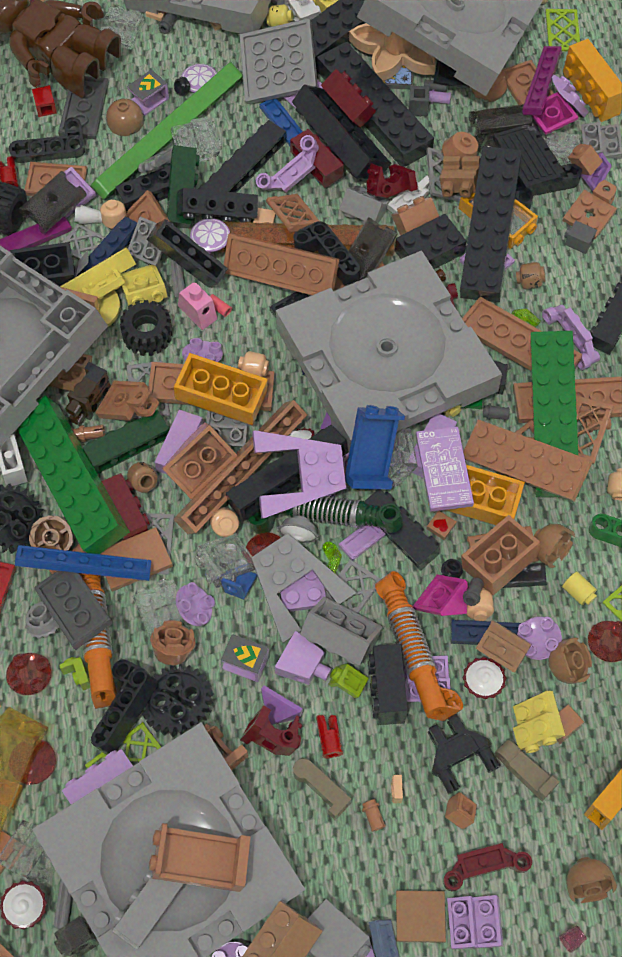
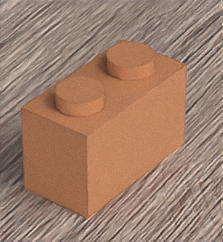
M417 197L412 200L413 204L409 206L407 204L397 208V212L391 214L400 235L439 217L432 197Z

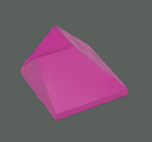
M559 92L547 97L542 115H531L545 135L578 120L577 114Z
M437 574L415 602L413 608L417 611L440 616L467 614V604L464 602L463 594L467 591L468 582L465 579Z

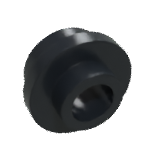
M180 77L175 80L174 90L177 94L181 96L188 94L190 83L186 77Z
M448 559L441 566V572L444 576L460 578L463 573L462 565L456 559Z

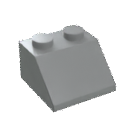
M357 185L347 188L339 210L345 212L344 215L349 218L355 219L357 217L362 220L363 224L372 226V224L375 225L380 222L387 210V204L392 199L367 193L366 188Z

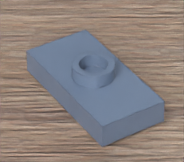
M391 919L369 922L376 957H399Z

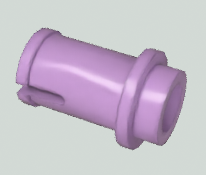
M434 89L429 91V102L431 104H450V92L434 91Z

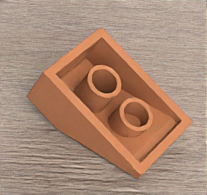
M204 422L183 443L162 469L192 499L238 455L209 424Z

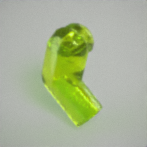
M516 309L511 313L517 318L528 322L533 327H537L541 322L528 309Z
M327 541L323 544L322 550L329 560L327 567L336 574L342 554L334 543Z

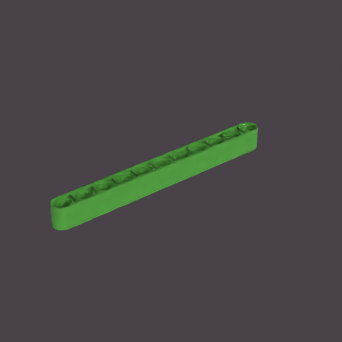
M232 62L228 63L96 178L91 184L94 191L103 200H106L108 196L116 191L115 186L126 182L135 172L139 171L140 163L160 152V150L171 143L186 127H189L196 121L198 116L205 113L211 105H214L222 98L223 94H226L236 83H239L243 78V74Z

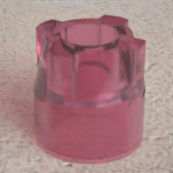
M576 925L561 934L559 939L567 951L572 953L587 940V937L580 927Z

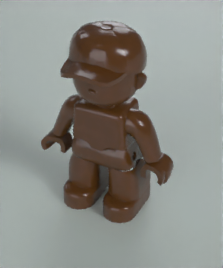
M0 0V34H10V49L16 59L28 71L29 82L33 87L37 88L41 85L39 73H43L46 76L51 73L60 85L83 98L85 96V72L97 79L99 77V69L102 71L106 70V52L116 58L121 56V36L109 28L101 31L93 27V19L101 20L104 18L101 6L96 2H86L82 6L59 0H34L32 3H30V0Z

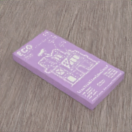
M458 427L416 431V440L430 512L472 507L474 501Z

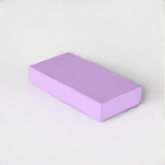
M363 525L340 542L338 546L354 561L384 538L385 533L378 526Z

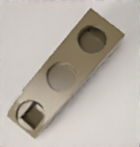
M506 740L495 751L496 757L541 801L560 782L553 775L549 776L510 740Z
M302 758L295 762L293 766L295 779L299 782H305L331 807L328 810V815L336 820L351 804L352 799L310 760Z

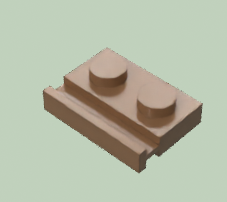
M493 620L476 649L515 673L532 644Z

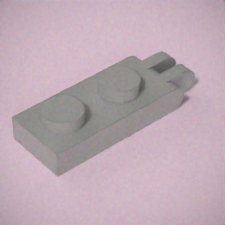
M172 149L160 151L140 163L139 171L141 173L151 170L156 171L163 168L162 165L171 163Z

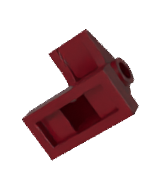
M372 163L370 169H368L367 193L387 198L405 190L412 192L418 189L414 170L393 164L389 166L390 176L385 179L381 166H376Z
M263 705L249 721L240 741L247 745L252 741L275 755L290 756L299 748L301 743L298 729L302 728V723H299V716L297 715L289 723L286 730H279L272 726L268 716L271 709Z

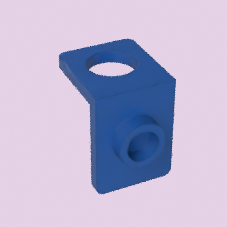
M237 568L231 580L222 578L221 583L225 593L244 600L257 575L245 569Z

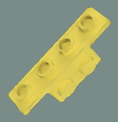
M124 248L60 287L94 295L100 300L104 295L117 290L125 283L120 274L136 265L129 250Z

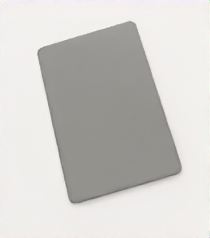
M88 251L75 264V276L88 264Z

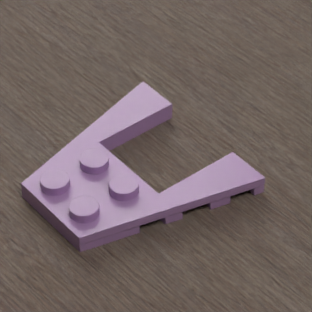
M256 430L252 432L254 454L297 450L302 490L299 493L260 496L261 519L346 488L341 445Z

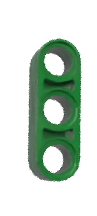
M601 513L595 515L589 526L590 535L595 539L622 548V536L617 534L618 531L622 532V520ZM596 524L603 526L604 529H599Z

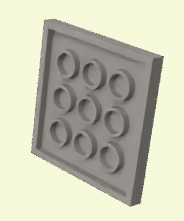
M310 18L239 34L244 95L247 104L297 94L304 84L318 87L312 22Z

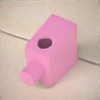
M197 283L190 284L179 293L178 307L201 330H204L217 320L212 298Z

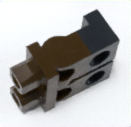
M88 362L84 368L86 376L82 382L77 383L74 387V392L70 390L67 395L69 403L65 409L70 414L69 421L78 426H81L85 418L88 420L92 419L93 413L97 410L111 387L107 371L91 362Z

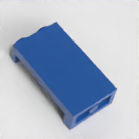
M367 405L366 408L358 407L345 473V482L352 489H392L393 481L388 477L398 423L399 420H405V415L399 411V408L386 406V409L374 405Z

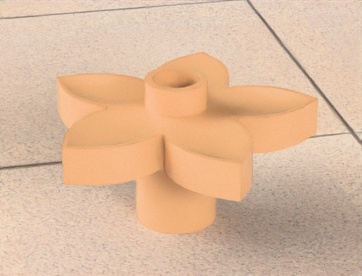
M367 23L349 31V41L357 49L367 54H373L372 69L383 81L398 73L402 65L417 74L435 75L436 58L394 32L388 37Z

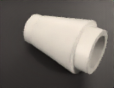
M83 205L81 207L76 206L74 222H79V224L102 223L101 213L99 210Z

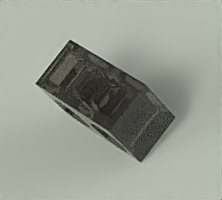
M81 916L54 933L57 939L54 943L61 954L65 953L66 956L81 957L99 945L86 919Z

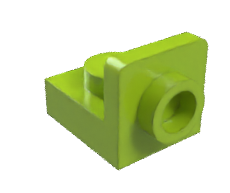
M81 657L68 658L59 665L63 675L73 672L72 676L76 686L80 685L83 691L90 688L89 677Z
M349 664L336 666L330 674L331 680L328 685L331 687L337 686L352 697L359 698L369 678Z

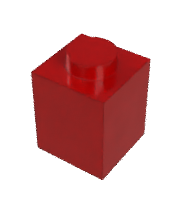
M50 85L32 89L38 117L57 114Z

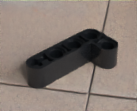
M76 117L66 119L64 123L65 136L13 141L9 145V153L16 163L81 157L85 153L84 133L81 122ZM73 126L78 127L76 131L69 130ZM74 144L80 145L78 149L71 148ZM55 146L61 147L58 151H53L52 149ZM36 148H42L39 153L33 152Z
M576 164L562 165L566 175L561 178L560 182L527 192L524 191L518 181L516 200L530 210L533 196L577 187L582 175V168Z
M314 222L294 233V248L312 253L318 251L321 255L339 259L337 277L345 286L360 281V266L325 222Z
M125 659L117 661L112 668L113 676L123 685L91 736L92 745L106 755L112 751H118L157 687V681L144 668Z

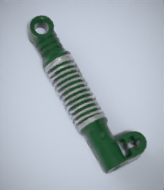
M324 496L277 513L278 515H286L291 518L303 516L309 519V521L315 522L317 520L318 523L320 521L325 523L326 521L329 524L331 521L332 525L340 523L341 526L345 523L346 527L349 523L351 527L360 528L363 525H373V527L378 526L389 533L399 531L403 525L402 515L396 504L387 503L381 507L379 505L369 506L364 501H354L348 498L345 500L339 497L331 498L330 496ZM257 512L248 520L256 534L266 535L272 530L277 514L261 519L260 513ZM394 516L393 519H387L388 517Z

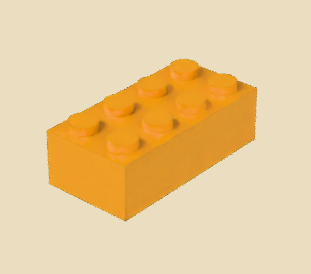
M589 39L570 45L563 68L564 76L570 79L576 91H579L582 95L584 103L590 106L593 115L598 117L601 122L620 115L622 110V82Z
M189 353L174 385V397L176 400L253 425L267 393L268 379Z
M466 465L474 505L472 507L447 509L446 511L497 525L508 515L514 519L525 482Z

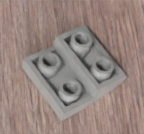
M600 122L581 125L583 144L592 145L597 154L603 153L606 158H622L619 124L600 127Z
M139 217L128 250L131 256L158 266L163 252L146 240L157 223Z
M207 410L206 423L229 446L242 447L246 443L247 423Z

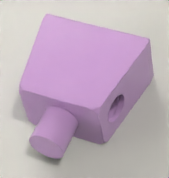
M295 631L275 665V674L310 685L314 676L326 681L332 669L321 664L324 660L323 650Z

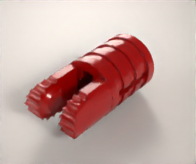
M12 156L7 157V166L0 161V181L18 187L15 160Z
M323 715L316 717L320 744L322 746L321 750L323 752L322 756L325 759L343 755L336 715H330L328 719L330 730H327L326 720Z

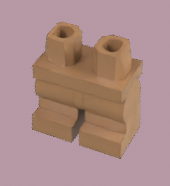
M444 156L443 169L440 174L443 197H451L453 193H460L462 197H470L472 193H475L480 156H463L462 162L461 156Z

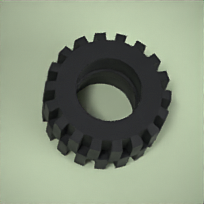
M0 181V233L9 236L17 232L24 220L27 209V195L24 189Z
M144 300L143 303L137 301L135 302L136 305H129L128 310L125 309L123 316L120 318L123 342L129 350L132 348V352L135 354L139 351L141 356H145V353H149V356H152L154 351L157 354L160 353L161 348L166 349L168 347L167 342H171V336H173L171 318L168 310L164 309L162 304L157 305L156 301L149 303L148 300ZM143 324H153L156 326L153 330L147 332L137 330Z

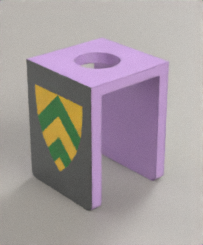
M152 69L127 86L128 90L135 95L131 100L140 106L143 115H147L169 99L167 83Z
M232 634L221 658V661L224 662L222 668L223 670L259 682L269 658V647Z

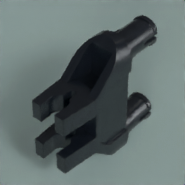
M457 714L449 717V721H447L454 735L453 737L446 740L437 724L430 727L428 735L437 749L432 774L440 778L448 795L461 788L451 769L474 755H479L488 773L493 772V769L496 770L501 767V764L490 749L492 747L491 741L483 735L467 730Z

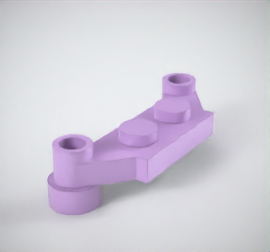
M310 135L302 137L300 140L302 152L274 176L270 177L266 173L259 174L256 178V185L262 190L267 191L283 190L287 192L315 168L313 164L316 152L319 149L316 140Z
M561 304L542 311V316L548 325L558 321L565 331L573 330V342L582 354V359L577 364L580 370H585L591 367V364L600 360L599 353L594 350L590 331L584 327L579 316L573 312L571 307L566 309Z

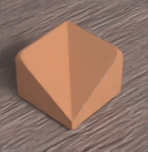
M459 792L448 800L445 817L459 828L465 829L474 823L477 804Z

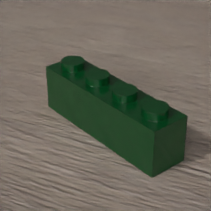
M173 145L166 216L175 227L189 228L191 223H194L195 218L185 219L183 215H177V191L182 188L194 189V185H197L198 174L195 173V167L199 166L200 155H197V148Z
M156 410L153 415L143 416L135 421L127 422L123 427L111 430L105 436L97 440H91L82 447L96 473L99 474L165 441L170 429L160 412Z

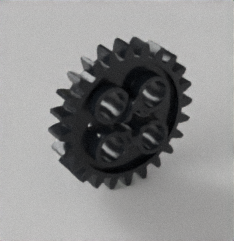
M3 484L0 485V546H2L3 553L9 548L10 553L13 554L17 551L18 545L31 547L29 535L32 526L38 519L43 517L40 516V513L44 509L37 508L40 501L33 502L34 494L27 496V489L21 492L19 485L12 489L11 484H8L6 487ZM3 501L8 504V507L4 505ZM13 530L17 531L18 536L14 534Z
M179 664L177 670L174 669L173 665H170V671L168 672L162 668V675L160 676L154 673L157 687L144 707L142 716L147 720L146 722L150 727L153 726L152 728L155 732L161 729V733L165 736L169 731L171 736L174 737L176 731H179L182 735L185 729L189 730L193 725L199 724L200 719L207 721L204 713L212 712L208 705L214 704L211 698L214 692L210 689L212 686L209 680L206 681L205 674H201L198 668L193 671L190 665L184 670L182 664ZM174 683H179L177 687L171 688ZM162 690L167 691L176 700H172L171 697L168 694L163 693ZM192 694H197L193 699H189ZM165 701L162 706L157 707L159 702ZM184 705H186V706H188V707H190V708H193V709H192V710H189V709L185 708ZM183 712L180 717L175 718L177 713Z

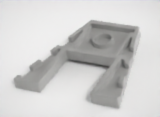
M288 533L251 557L283 644L291 639L295 631L300 633L301 629L278 597V593L313 571L334 602L341 605L356 594L348 584Z

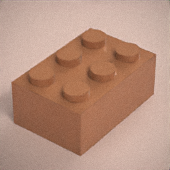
M508 515L461 555L462 568L473 578L481 579L484 582V588L494 595L538 557L540 541Z

